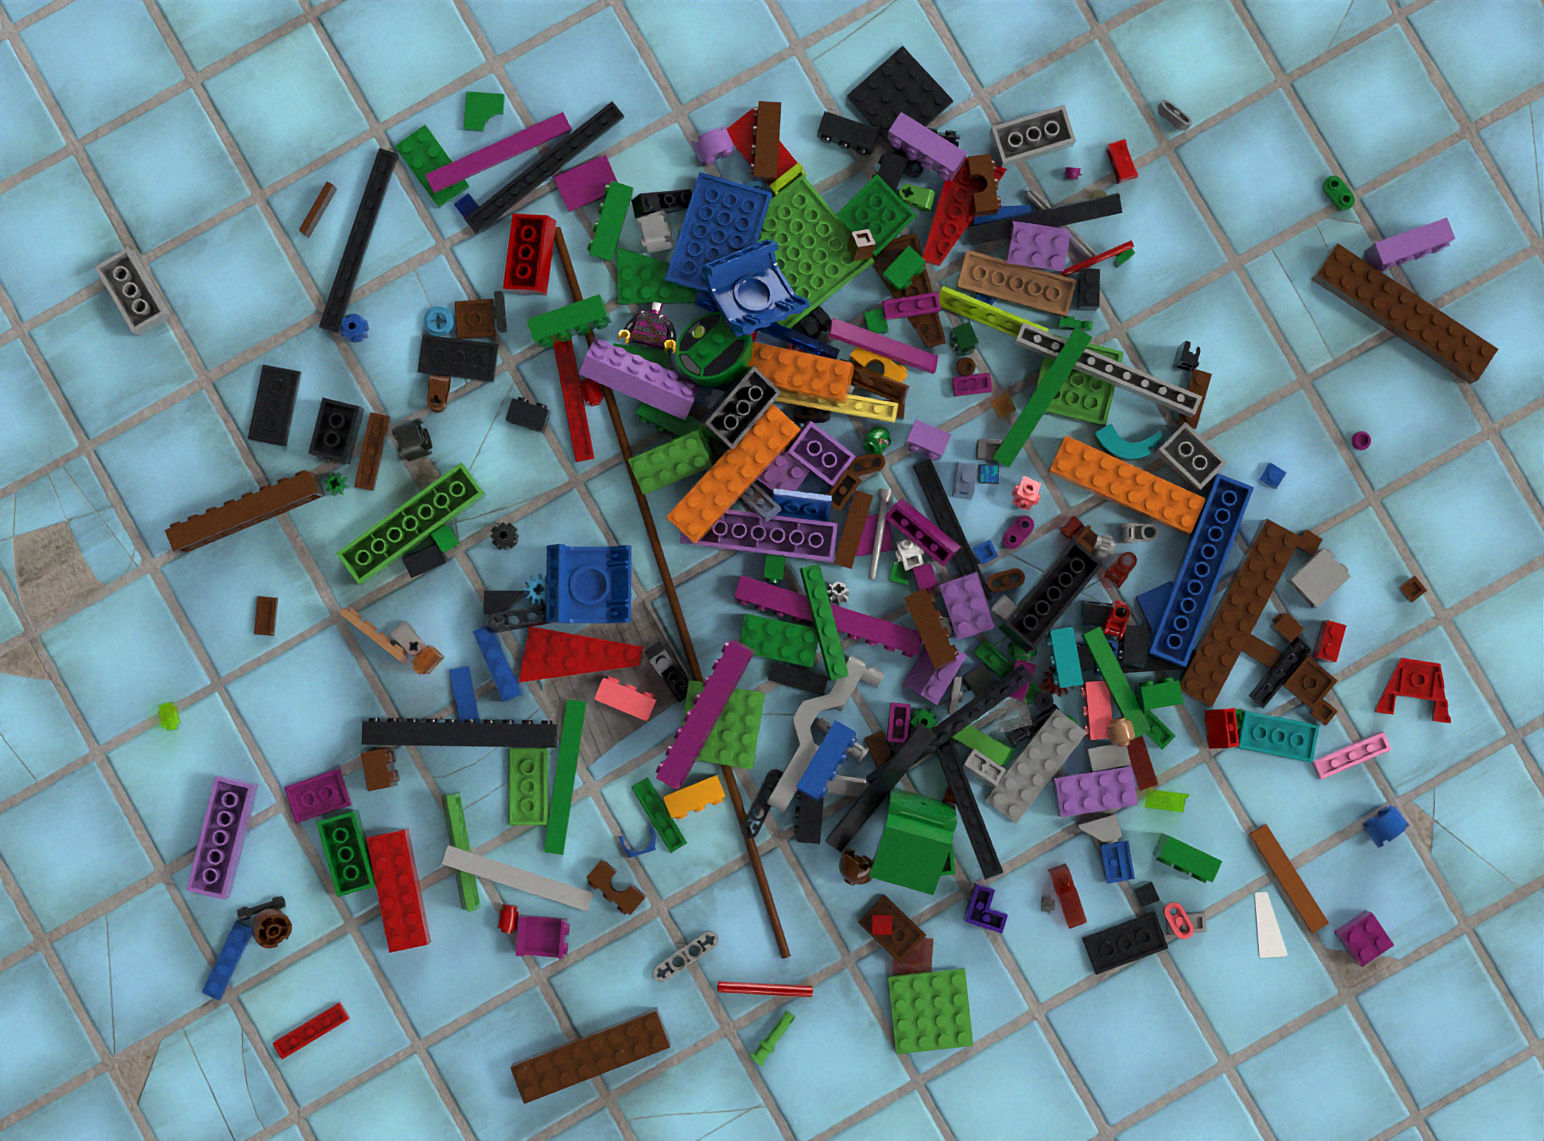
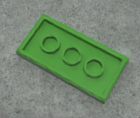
M509 748V826L548 825V748Z

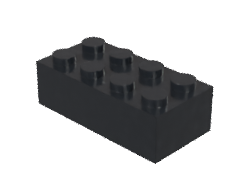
M755 366L746 367L697 424L722 449L733 450L781 392Z

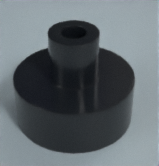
M1039 691L1035 694L1034 705L1038 709L1048 710L1052 707L1054 699L1049 692Z

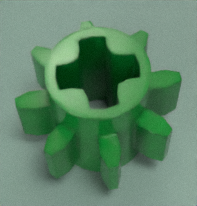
M339 472L336 476L329 474L330 478L324 480L328 485L325 491L332 490V496H336L337 492L344 495L343 490L349 488L345 484L348 478L344 477L341 479V473ZM339 482L340 486L335 487L333 486V483Z

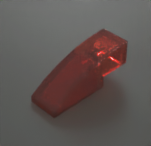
M1066 863L1048 869L1068 928L1071 929L1087 923L1077 889Z

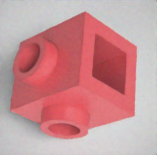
M1023 476L1019 485L1016 484L1011 494L1014 496L1012 503L1019 508L1030 510L1032 505H1037L1041 495L1038 494L1041 483Z

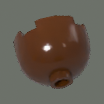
M845 849L839 862V870L845 878L844 881L852 886L870 882L873 879L869 877L872 860L865 855L863 857L855 855V850Z
M275 908L260 911L254 917L251 924V933L254 940L262 948L278 947V943L284 939L287 940L292 932V923L288 916Z

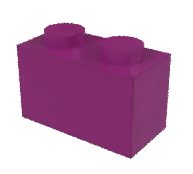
M890 702L887 741L904 743L908 738L911 704Z

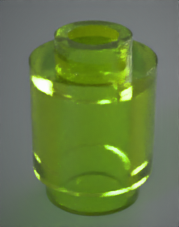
M174 702L159 705L157 712L161 728H166V731L178 729L181 721Z

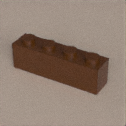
M759 101L758 107H754V119H757V126H753V137H756V144H752L751 156H755V163H751L750 175H754V181L775 182L778 169L781 102Z
M924 588L904 597L934 668L939 670L957 662L956 656L959 653L955 644L951 645L948 638H951L948 628H943L940 622L943 620L940 610H935L933 603L936 601L932 592L928 593Z

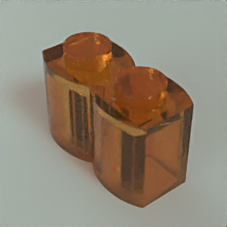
M427 644L412 660V668L419 675H429L445 656L434 646Z

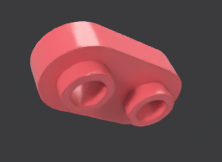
M1177 902L1167 903L1163 909V914L1174 934L1181 939L1190 938L1193 935L1194 927L1185 910ZM1172 908L1176 909V913L1174 915L1170 914V910ZM1182 925L1186 927L1184 932H1180V926Z

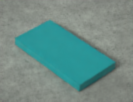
M1243 710L1242 724H1240L1241 728L1238 735L1239 746L1236 748L1313 763L1320 725Z

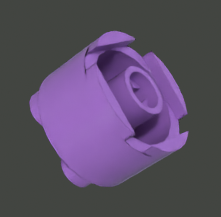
M721 126V131L716 128L698 137L699 141L696 143L694 140L691 141L700 164L704 163L705 166H709L716 162L715 158L719 156L726 158L733 154L732 149L735 147L725 126Z

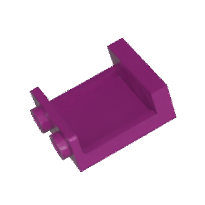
M520 915L515 956L531 955L563 959L564 955L568 953V943H565L566 935H569L570 924L567 923V918Z

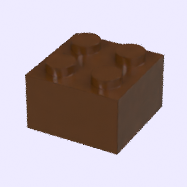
M391 747L361 753L368 792L398 785L397 781H400L398 770H395L394 767L396 756L395 752L391 751Z

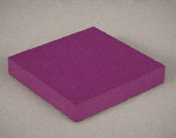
M879 514L867 516L856 557L872 554ZM887 519L885 520L880 553L894 550L890 524Z

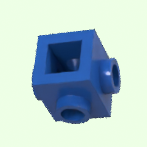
M349 314L345 319H341L340 331L342 337L345 336L352 343L368 338L367 331H369L367 320H364L363 317L357 314ZM356 325V327L353 330H351L350 326Z

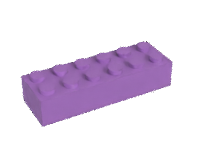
M597 338L594 339L579 371V374L683 420H686L700 388V385L692 382L689 378L679 375L675 371L665 369L657 363L649 362L639 355L631 354L621 347H615L607 341Z
M222 775L215 776L186 891L223 900L230 898L259 784Z

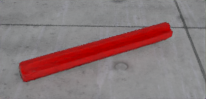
M719 981L717 985L719 993L795 997L813 996L812 986Z

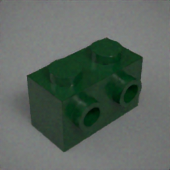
M970 321L952 328L949 334L951 339L949 342L952 352H956L957 356L962 354L965 357L974 353L979 342Z

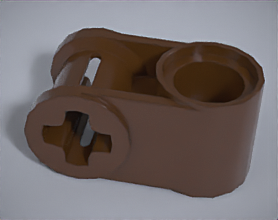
M430 375L427 404L436 413H441L446 409L451 384L450 377ZM437 399H439V401L441 402V404L438 403V404H437V407H436V406L433 404V402H436Z

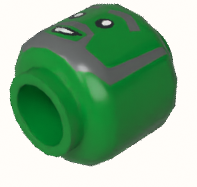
M1012 641L1011 644H1008V653L1012 655L1015 661H1031L1037 655V646L1034 650L1026 653Z

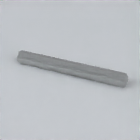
M1033 189L1026 193L1025 198L1038 211L1051 208ZM1069 225L1058 227L1069 229L1071 233L1069 242L1086 259L1097 255Z

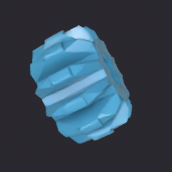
M539 573L537 576L538 580L533 575L530 576L533 582L526 581L525 584L530 587L523 589L524 592H530L525 596L526 599L533 597L531 604L534 605L538 599V606L542 605V600L546 603V576L542 581V574ZM539 585H542L541 587L545 589L541 592V595H538L539 593L535 592V589L539 588Z

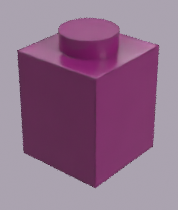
M931 563L912 569L918 591L924 588L927 592L935 590L934 586H937L938 582Z

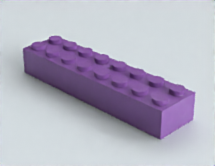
M728 510L696 545L682 532L680 533L679 542L685 545L833 563L838 523L776 515L766 522L757 513Z

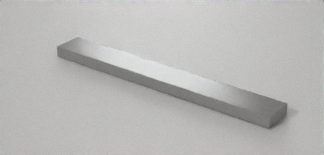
M449 845L446 846L440 863L583 911H588L593 896L592 892Z

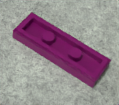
M938 292L881 302L884 321L941 311Z

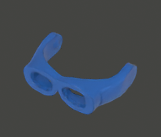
M650 827L652 841L641 852L629 850L625 846L623 837H619L621 846L628 855V858L656 850V836L653 827Z

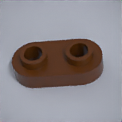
M870 453L858 456L853 459L847 469L857 477L875 473L883 469L885 458L882 454L872 455ZM873 459L879 461L877 466L872 465ZM855 464L860 465L859 471L853 469Z
M1018 568L994 573L988 577L987 587L994 593L1013 589L1024 583L1025 575ZM1012 575H1017L1018 580L1016 582L1011 580ZM994 580L999 581L998 587L993 585Z

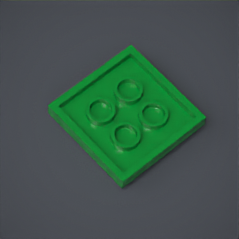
M878 174L836 214L852 232L870 230L876 244L873 250L875 256L917 216Z

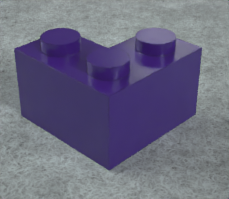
M974 882L963 917L965 922L1003 933L1008 914L990 908L995 893L993 888Z

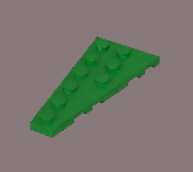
M617 247L619 305L651 304L652 302L661 304L715 302L708 293L666 281L665 278L670 263Z

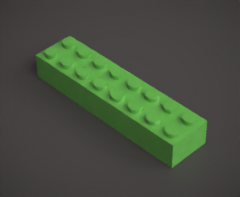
M461 462L336 554L359 585H364L428 539L431 533L450 523L487 495L465 464Z

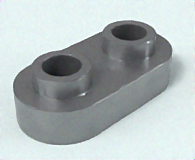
M1162 100L1158 105L1159 115L1173 123L1177 130L1186 131L1192 125L1191 118L1172 102Z

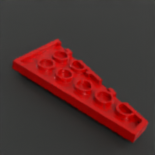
M965 157L964 163L952 182L948 179L944 181L922 257L926 260L925 263L940 267L974 218L971 198L973 193L983 192L985 187L978 180L968 181L966 168L968 157ZM996 166V171H993L994 178H997L999 182L1007 169Z
M529 627L519 683L640 666L643 647L538 627Z

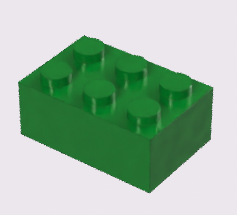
M1164 833L1161 834L1152 853L1157 856V861L1168 866L1174 864V869L1187 875L1191 872V877L1205 884L1207 880L1213 883L1222 864L1221 860Z

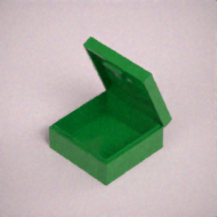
M894 787L888 794V816L872 860L869 877L934 895L952 846L953 831L955 832L957 825L955 805Z

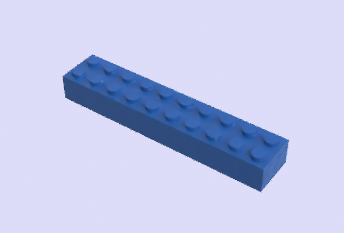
M1219 473L1213 476L1205 496L1206 501L1194 525L1147 648L1148 655L1179 667H1186L1254 487Z

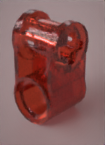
M1132 552L1121 553L1107 569L1103 578H1108L1116 584L1117 588H1120L1137 563L1136 555ZM1125 555L1130 556L1132 559L1129 566L1123 564V557Z

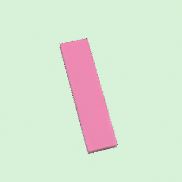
M1380 732L1314 760L1312 764L1319 779L1322 780L1392 749L1385 733Z

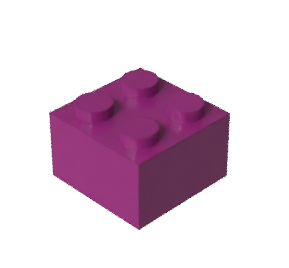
M1367 910L1334 931L1355 964L1361 967L1394 946L1374 914Z

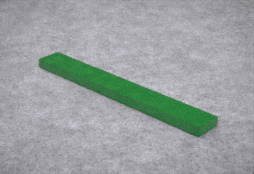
M1075 327L994 454L993 459L1008 468L1011 466L1091 341L1092 336Z
M567 699L544 848L546 853L564 855L587 704L584 701Z

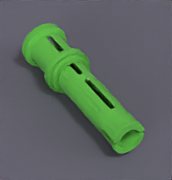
M786 1010L768 1036L760 1040V1045L749 1057L763 1067L764 1061L770 1053L774 1052V1046L796 1017Z

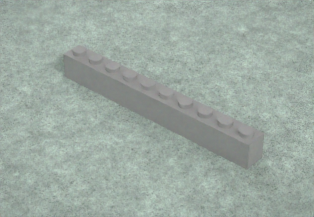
M1023 322L1014 344L1054 361L1067 340ZM1089 349L1084 350L1073 367L1077 371L1188 417L1196 414L1202 396Z

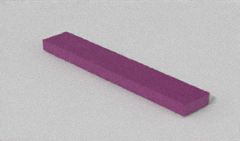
M835 318L831 320L828 337L931 374L936 372L938 356Z

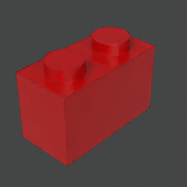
M1323 620L1312 658L1330 663L1337 662L1347 625Z
M1235 708L1205 710L1204 721L1207 729L1206 739L1209 749L1239 746Z

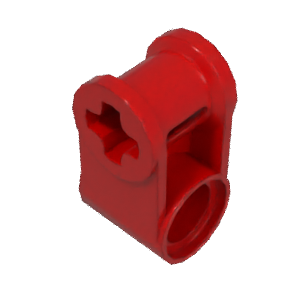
M1117 600L1112 603L1102 627L1104 635L1107 633L1117 636V639H1122L1130 616V609L1124 601ZM1118 607L1125 608L1124 613L1120 615L1115 612Z

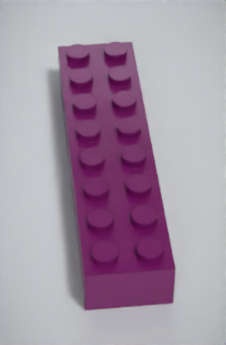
M736 639L724 644L721 650L723 653L721 659H716L712 666L714 672L705 679L702 685L705 687L703 692L698 693L693 701V704H695L694 708L687 712L683 720L686 722L684 727L682 726V728L677 730L674 736L676 738L675 743L670 744L665 753L667 756L666 760L658 765L655 771L658 773L656 779L674 789H678L683 785L756 650Z

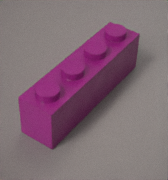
M903 498L896 502L884 517L943 567L961 548V546Z

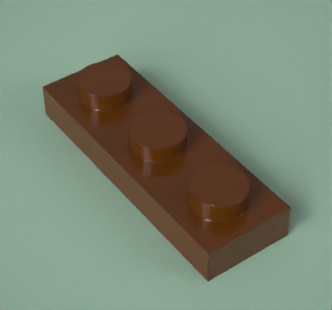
M1197 369L1192 371L1187 391L1202 396L1196 414L1188 417L1180 413L1177 424L1181 425L1186 422L1192 429L1197 428L1211 380V373Z

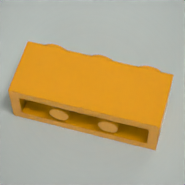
M717 774L667 794L663 798L671 818L676 817L679 820L688 816L687 812L694 810L696 813L706 809V804L712 802V805L723 802L726 794Z

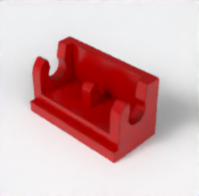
M1126 139L1108 144L1106 152L1117 183L1120 184L1138 178Z

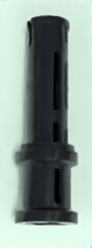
M1053 704L1050 709L1038 714L1027 723H1020L1019 727L1012 732L1005 733L1014 748L1024 739L1031 738L1032 733L1042 727L1056 708L1059 710L1056 704Z

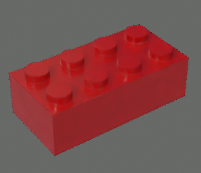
M512 213L503 282L504 290L513 294L547 296L556 229L555 219L548 215Z

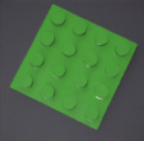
M1055 335V336L1060 337V338H1062V339L1068 340V338H1066V337H1062V336ZM1090 343L1086 347V349L1120 363L1122 361L1124 353L1122 351ZM1044 356L1036 388L1054 362ZM1072 369L1045 412L1106 426L1115 386Z
M689 680L683 720L687 712L694 708L695 704H693V701L697 694L703 692L705 687L702 685L704 682ZM735 688L696 760L753 770L766 693Z
M965 968L888 976L896 1054L973 1046Z

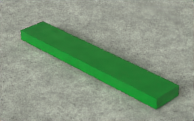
M1096 627L1081 635L1121 716L1132 722L1135 733L1134 739L1149 732L1151 728L1101 627Z

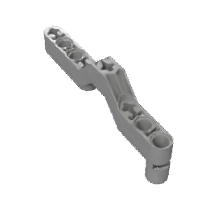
M851 654L846 662L849 676L837 679L828 695L802 701L792 718L799 747L768 799L767 804L784 813L794 796L797 784L820 747L814 744L810 727L818 712L831 708L841 712L860 679L877 688L885 674L884 672L873 666L870 669L865 667L866 662Z

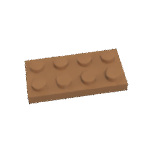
M343 607L339 614L402 664L408 661L409 658L405 656L407 652L397 644L392 646L390 644L392 640L382 632L377 634L375 632L377 628L367 620L362 622L360 620L362 616L352 608L347 610Z

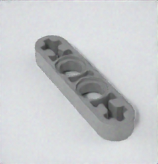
M711 930L695 938L659 963L654 968V978L659 982H665L715 948L718 944V935ZM706 935L714 936V944L707 943L704 945L706 950L703 951L701 944L697 941L701 940V943H703L707 939ZM692 945L699 948V954L696 956H691L688 952L689 947ZM679 956L683 959L681 967L673 965L672 960L674 957ZM669 962V965L674 970V972L671 973V970L669 969L665 973L666 977L658 976V969L661 968L662 970H664L668 967V965L665 963Z

